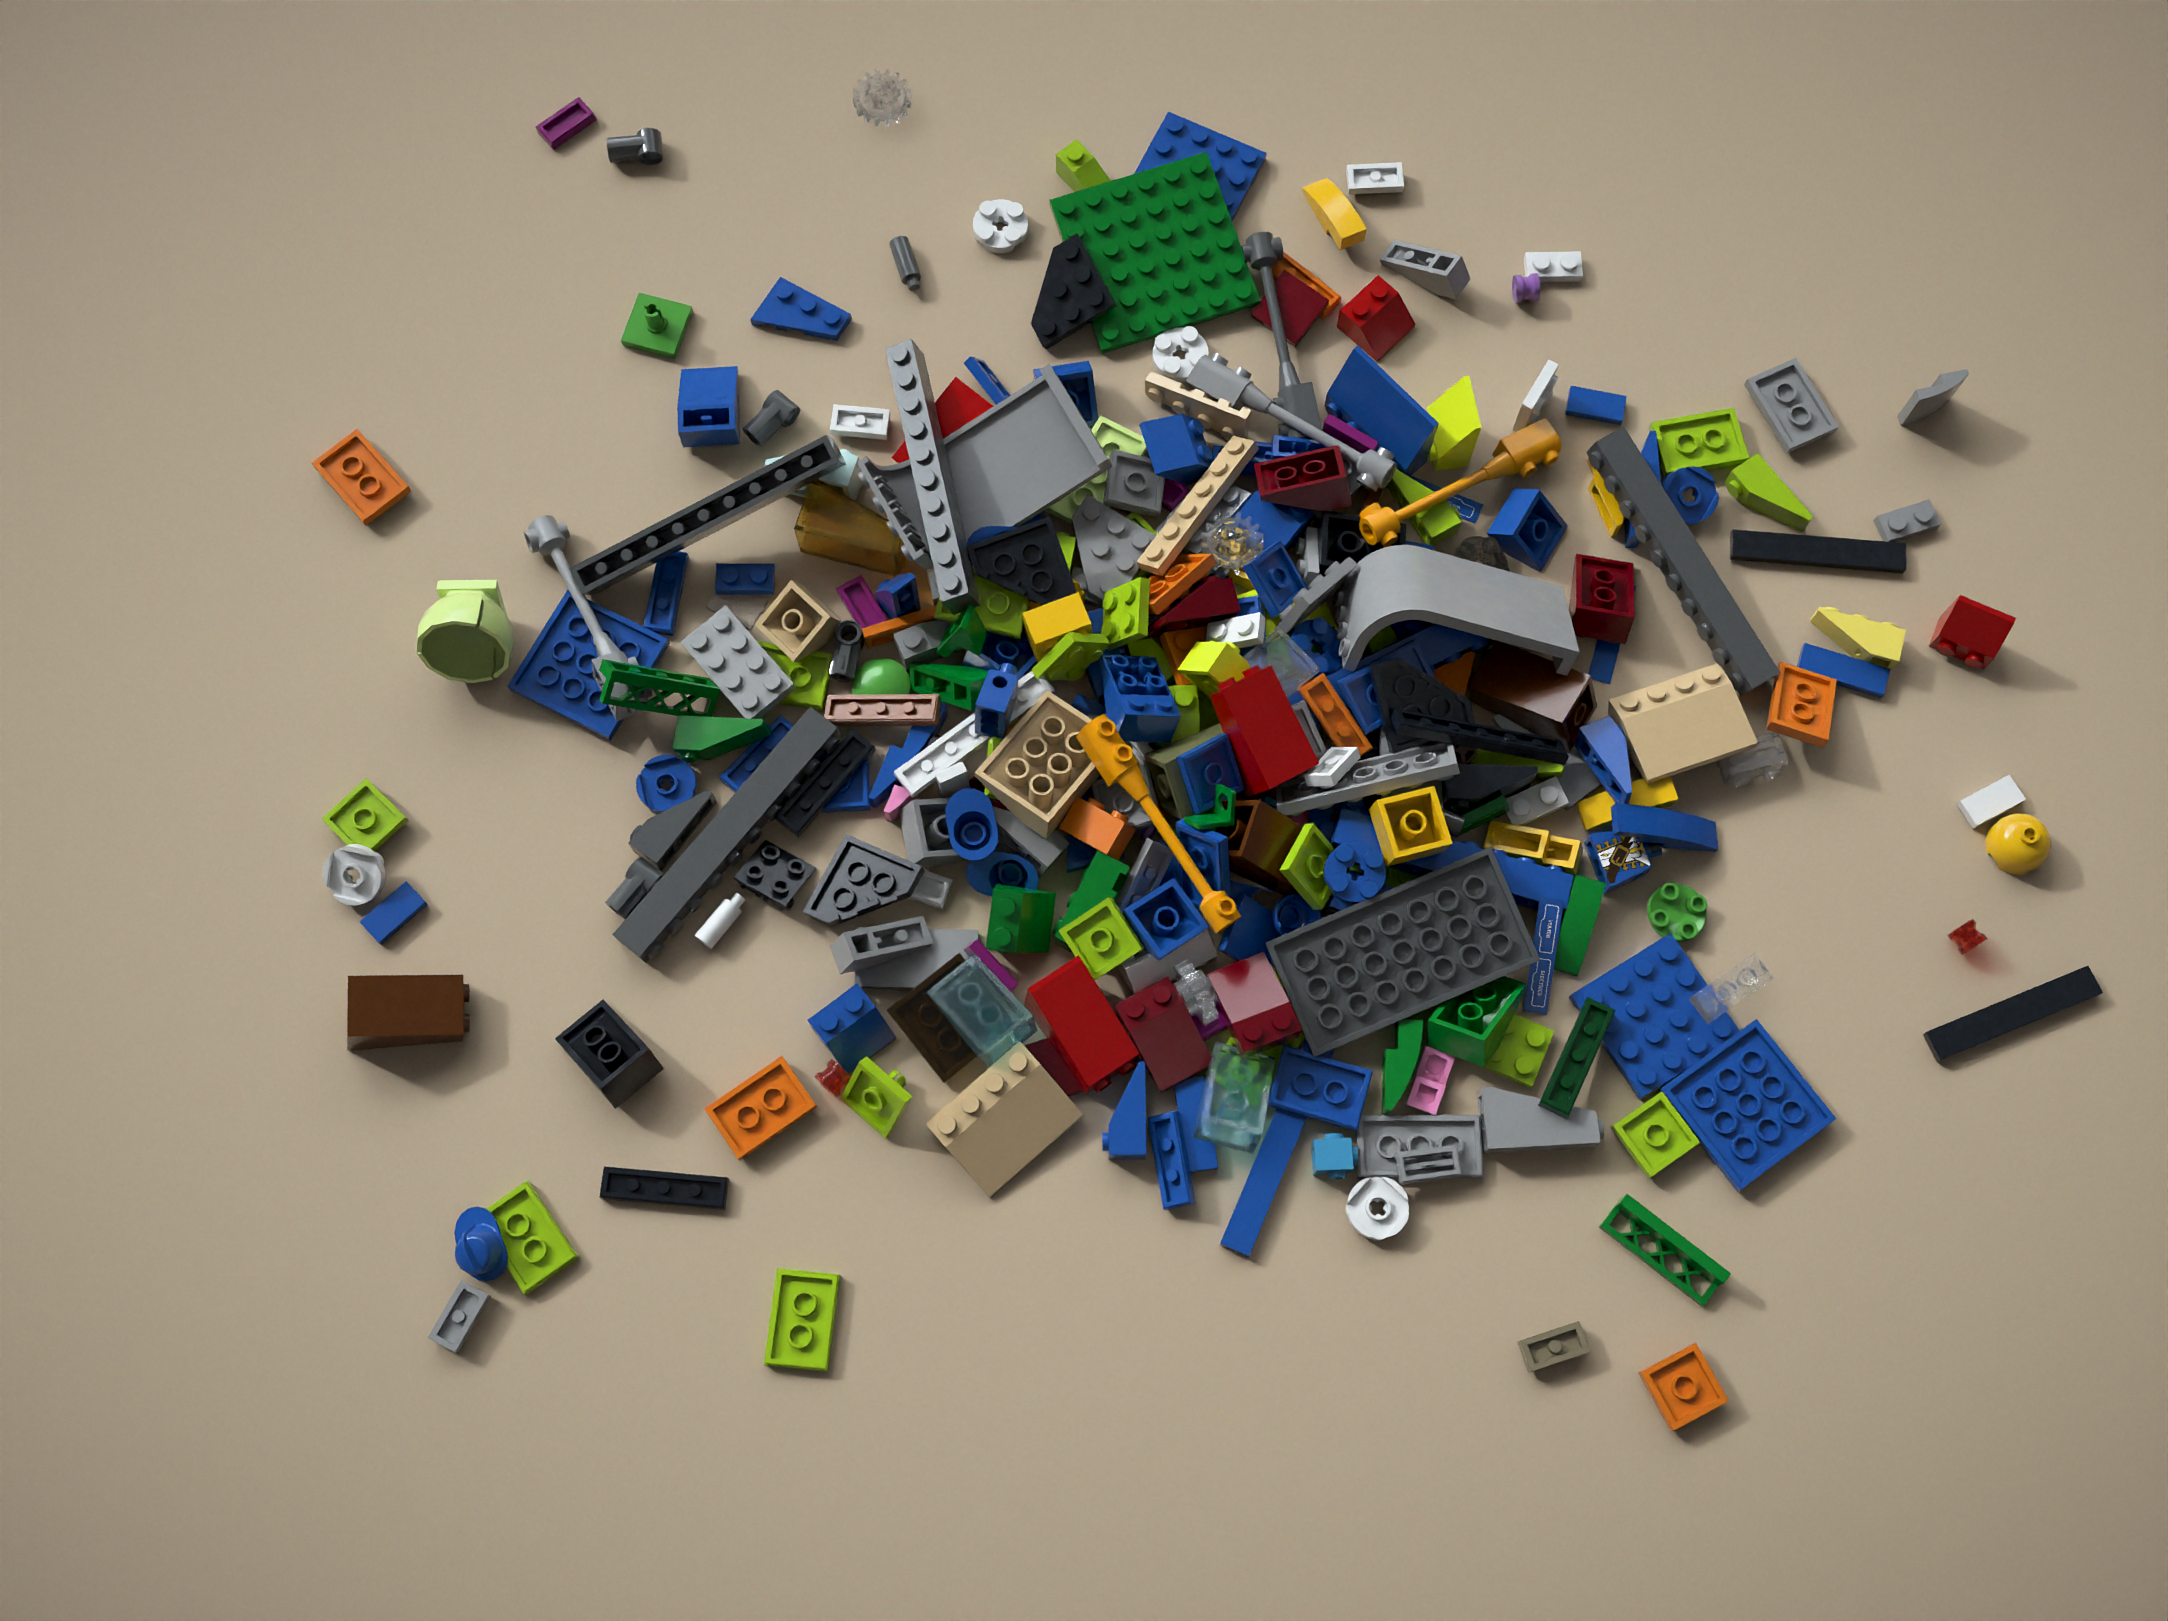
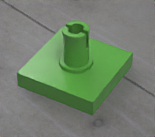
M639 293L621 338L622 345L676 359L693 314L692 306Z

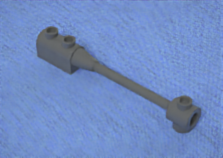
M1270 232L1254 233L1246 239V245H1242L1241 249L1244 254V262H1250L1252 269L1261 271L1279 357V391L1277 393L1278 398H1273V403L1322 431L1312 382L1300 383L1295 367L1290 359L1271 268L1278 263V260L1283 259L1282 240L1280 237L1273 238V234ZM1284 422L1283 424H1278L1279 436L1312 439Z

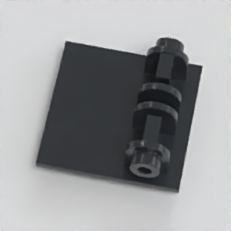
M765 840L733 879L740 884V888H746L756 893L755 896L758 898L763 895L765 902L770 899L771 903L778 906L781 911L783 909L789 911L794 904L792 898L813 874L816 867Z

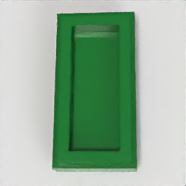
M1504 795L1461 815L1465 817L1458 837L1509 812V806Z

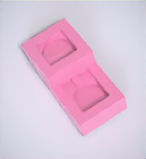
M894 785L884 809L886 820L892 822L898 818L899 810L910 801L915 800L919 794L912 798L904 787Z
M1425 1046L1406 1105L1436 1115L1455 1056Z

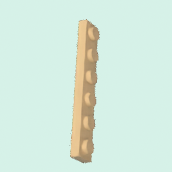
M1237 436L1231 437L1137 560L1141 570L1163 576L1259 448L1255 441Z

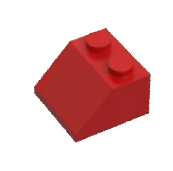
M1378 275L1340 309L1336 327L1378 362L1416 324L1399 292Z
M1959 595L1940 616L1929 647L1936 649L1941 655L1953 656L1963 660L1970 667L1985 669L1995 659L2016 618Z

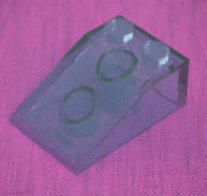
M976 954L972 955L927 992L968 1046L988 1068L1019 1041L1021 1043L1025 1042L1038 1031L1034 1016Z
M1215 1042L1197 1112L1193 1138L1253 1154L1263 1134L1275 1058L1257 1053L1241 1060L1236 1047Z

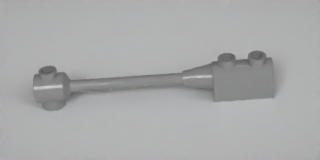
M1214 353L1211 358L1207 355L1202 356L1186 379V382L1192 389L1205 392L1206 396L1215 402L1222 398L1231 402V408L1238 411L1242 407L1247 406L1261 413H1268L1326 447L1339 445L1341 455L1357 464V475L1359 476L1356 481L1373 492H1376L1379 487L1382 489L1386 487L1396 471L1397 463L1392 461L1395 455L1387 449L1380 447L1377 452L1370 449L1363 454L1274 404L1269 397L1254 385L1253 381L1249 380L1252 376L1251 373L1240 366H1237L1235 371L1226 367L1228 360L1217 353Z
M550 515L541 516L529 525L527 531H524L526 543L531 553L539 551L543 556H552L593 636V643L598 654L597 658L592 659V672L602 692L606 677L599 671L602 659L638 666L639 664L634 656L627 659L625 653L603 632L585 595H582L562 552L567 545L566 539L570 538L566 523L564 521L557 523L555 518ZM615 682L611 696L620 697L629 690L625 684ZM646 688L638 693L637 697L640 701L646 702L652 696L651 688ZM608 705L616 722L643 711Z

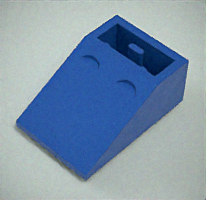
M738 366L681 369L677 413L678 434L683 448L740 444Z
M1101 655L1100 664L1106 715L1115 723L1116 730L1124 742L1171 743L1181 715L1156 657Z

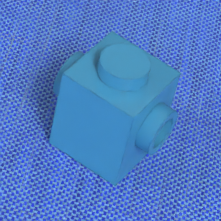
M1330 1133L1324 1135L1325 1139H1314L1311 1143L1313 1175H1327L1329 1180L1345 1179L1346 1174H1351L1353 1171V1165H1358L1357 1146H1352L1351 1138H1343L1342 1133Z

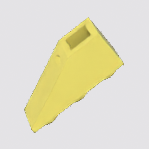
M1819 607L1810 619L1812 624L1853 658L1889 668L1890 671L1900 661L1906 630L1898 628L1893 623H1879L1868 620L1863 615L1841 613L1833 607Z

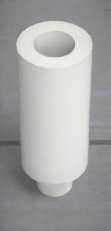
M735 893L730 901L725 898L694 937L704 946L712 949L742 913L739 907L744 903L745 899L738 893Z

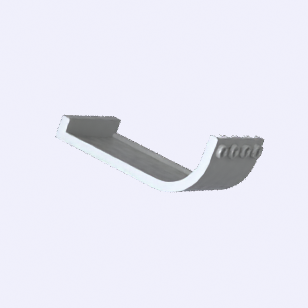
M1050 364L1039 369L1042 376L943 439L966 542L971 534L980 527H1019L1113 467ZM867 456L856 462L862 471L858 473L860 480L867 489L871 487L876 495L872 498L874 504L881 513L885 511L890 519L886 522L887 526L895 537L900 536L904 545L901 546V549L910 562L914 560L923 568L934 569L910 459L889 466L876 465Z
M1395 545L1370 553L1357 563L1358 565L1346 578L1342 589H1337L1333 599V606L1336 607L1335 622L1338 623L1337 639H1340L1339 655L1342 656L1343 669L1355 671L1365 647L1377 632L1393 623L1405 620H1423L1552 655L1556 673L1566 676L1580 653L1563 586L1419 546Z

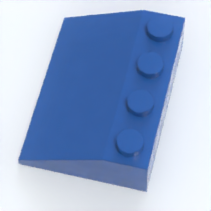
M1357 345L1328 390L1324 405L1328 414L1335 416L1378 441L1376 452L1380 447H1383L1393 453L1395 457L1392 461L1397 463L1396 469L1407 476H1411L1427 462L1439 423Z

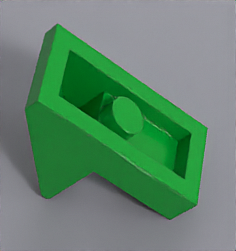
M968 604L944 630L936 652L937 654L947 658L954 650L959 651L962 647L975 655H980L987 631L974 606Z

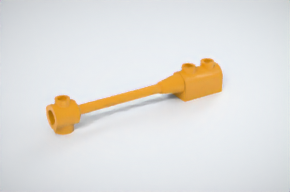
M1543 418L1501 439L1492 453L1494 458L1481 467L1479 471L1396 512L1390 507L1381 508L1379 503L1367 506L1359 514L1361 534L1370 545L1380 542L1384 548L1388 547L1398 539L1396 534L1400 532V522L1484 480L1488 481L1508 475L1514 476L1518 473L1522 478H1526L1536 471V464L1542 462L1545 467L1552 465L1560 457L1558 455L1561 451L1560 438L1548 420Z
M1102 714L1087 723L1077 734V740L1107 785L1110 787L1118 783L1141 804L1202 895L1203 900L1199 909L1202 912V917L1209 925V929L1214 930L1217 934L1239 920L1242 916L1236 909L1235 902L1228 897L1225 891L1212 890L1149 796L1150 793L1140 771L1139 763L1134 757L1131 747L1126 745L1117 732L1115 723L1106 714Z

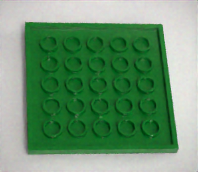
M1207 152L1049 200L1062 242L1076 233L1081 237L1117 304V307L1091 322L1101 354L1155 338L1163 332L1174 328L1194 326L1252 308L1260 302L1247 262H1244V254Z

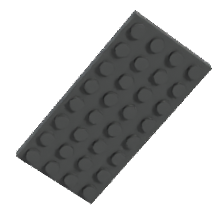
M1491 847L1264 943L1314 1057L1540 961Z

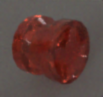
M1971 919L1947 935L1951 941L1957 943L1959 946L1958 951L1961 955H1964L1988 939L1985 934L1979 933L1976 929L1977 923L1974 919Z
M830 1059L827 1062V1068L823 1072H818L814 1078L832 1096L837 1098L840 1095V1089L848 1084L851 1076L838 1063Z

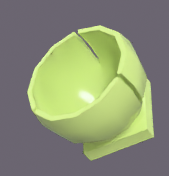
M439 580L436 588L439 600L424 612L418 625L417 655L428 669L449 680L477 683L493 680L494 677L497 678L510 664L514 643L513 625L507 617L498 581Z

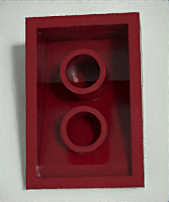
M1339 445L1254 464L1261 501L1317 511L1339 510L1352 505Z
M1576 553L1569 602V612L1575 636L1626 644L1635 618L1633 563Z
M1212 576L1204 579L1202 585L1191 588L1189 594L1181 598L1167 612L1149 624L1148 636L1138 640L1157 638L1164 632L1208 626V623L1232 618L1241 612L1232 578L1220 579L1219 576Z
M1264 952L1207 973V978L1241 1060L1299 1038L1302 1031L1300 1024Z
M1168 976L1114 1005L1117 1018L1140 1053L1139 1057L1142 1062H1145V1068L1160 1093L1169 1090L1215 1064L1183 1000Z

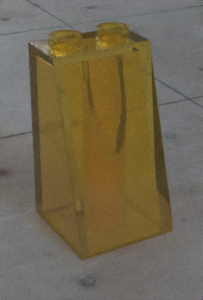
M819 479L809 484L794 527L800 552L894 577L900 575L902 568L907 569L909 565V560L901 549L904 543L900 536L895 537L886 523L889 521L888 519Z

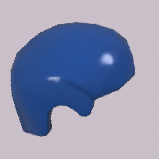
M1288 894L1276 902L1272 911V919L1275 929L1278 933L1284 935L1320 920L1321 912L1320 909L1313 910L1300 894Z

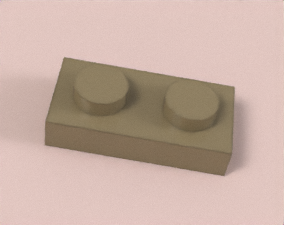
M1579 1321L1517 1342L1529 1373L1591 1352Z

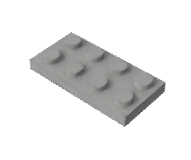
M726 605L681 641L682 645L744 718L760 719L796 689L793 682Z

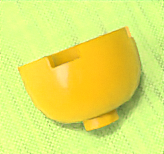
M2015 813L2001 818L1989 829L1985 839L1987 854L1990 853L1993 860L1999 864L1997 867L2000 870L2009 874L2023 875L2037 869L2047 859L2051 849V836L2046 826L2039 819L2028 814Z

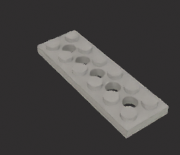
M1434 742L1357 761L1335 786L1327 789L1320 788V786H1307L1305 774L1295 776L1275 786L1278 812L1285 816L1293 817L1302 814L1306 810L1315 808L1327 809L1336 803L1344 801L1357 802L1363 797L1373 794L1386 795L1394 789L1402 787L1415 788L1427 781L1448 780L1454 775L1460 774L1453 744Z

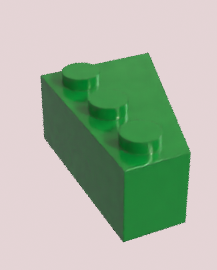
M1097 850L1091 864L1087 866L1081 877V884L1077 892L1074 891L1066 906L1068 910L1064 918L1060 916L1052 930V933L1055 934L1056 945L1073 953L1059 930L1108 897H1112L1115 902L1130 873V866Z

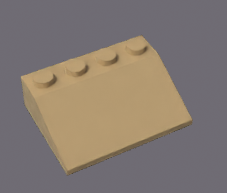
M1718 663L1609 699L1608 716L1613 719L1616 725L1623 729L1628 755L1647 784L1758 747V741L1732 682Z
M1046 690L975 771L974 776L1023 824L1047 839L1065 818L1076 797L1081 798L1101 775L1076 738L1080 730L1092 719Z
M1019 1041L925 1124L987 1196L991 1198L1084 1115Z

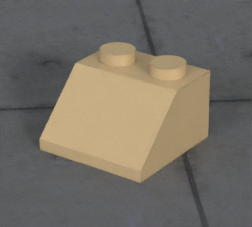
M791 580L755 623V626L793 662H798L826 646L836 634L837 625L842 620L805 586Z

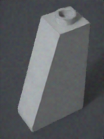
M1481 1087L1477 1092L1483 1154L1595 1148L1601 1143L1600 1139L1604 1138L1603 1122L1598 1120L1597 1111L1573 1106L1569 1117L1565 1119L1538 1106L1540 1098L1492 1087Z

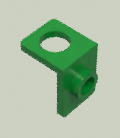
M1217 784L1214 813L1185 816L1184 822L1197 829H1210L1212 831H1217L1218 827L1233 826L1236 791L1222 784ZM1224 794L1228 799L1227 810H1225L1222 805V797Z

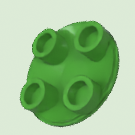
M875 658L865 662L857 669L855 681H852L853 695L910 694L911 691L909 675L905 668L898 662L888 658Z
M1666 883L1651 895L1647 906L1648 919L1653 929L1660 936L1668 937L1667 935L1671 933L1677 942L1689 941L1699 935L1706 924L1707 901L1702 895H1699L1695 890L1686 885Z

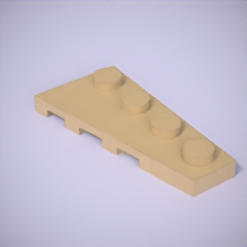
M1154 372L1149 373L1145 380V394L1156 403L1162 402L1172 407L1173 411L1177 414H1184L1198 419L1204 428H1211L1221 433L1228 441L1232 436L1245 439L1248 437L1252 410L1242 407L1238 411L1231 408V402L1220 398L1218 402L1212 401L1201 390L1195 389L1189 392L1185 390L1184 385L1180 382Z

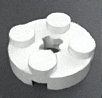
M1003 199L982 202L973 218L974 237L989 252L1002 254L1013 251L1015 246L1025 241L1028 234V220L1022 205ZM998 222H1003L1008 226L1003 227V230L999 231L997 226L994 225Z
M1178 327L1165 331L1155 338L1152 351L1153 365L1160 375H1165L1172 378V380L1184 383L1198 360L1204 355L1208 356V346L1204 338L1198 334L1194 327ZM1177 350L1186 352L1185 359L1180 360L1179 356L1174 357L1173 354Z
M349 844L337 849L326 859L323 866V881L326 887H330L334 893L332 896L337 901L346 905H361L376 898L382 891L386 878L383 866L384 859L379 853L364 845ZM354 868L360 873V878L356 882L353 881V876L348 875V871Z
M1387 1177L1365 1178L1352 1188L1347 1197L1345 1212L1350 1225L1358 1234L1374 1241H1382L1398 1234L1407 1223L1409 1217L1406 1192L1396 1181ZM1381 1200L1385 1204L1383 1207L1385 1215L1376 1214L1374 1216L1370 1212L1372 1207L1369 1204L1371 1201L1378 1203Z

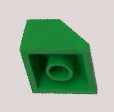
M996 884L992 895L986 948L988 950L1009 953H1048L1056 892Z

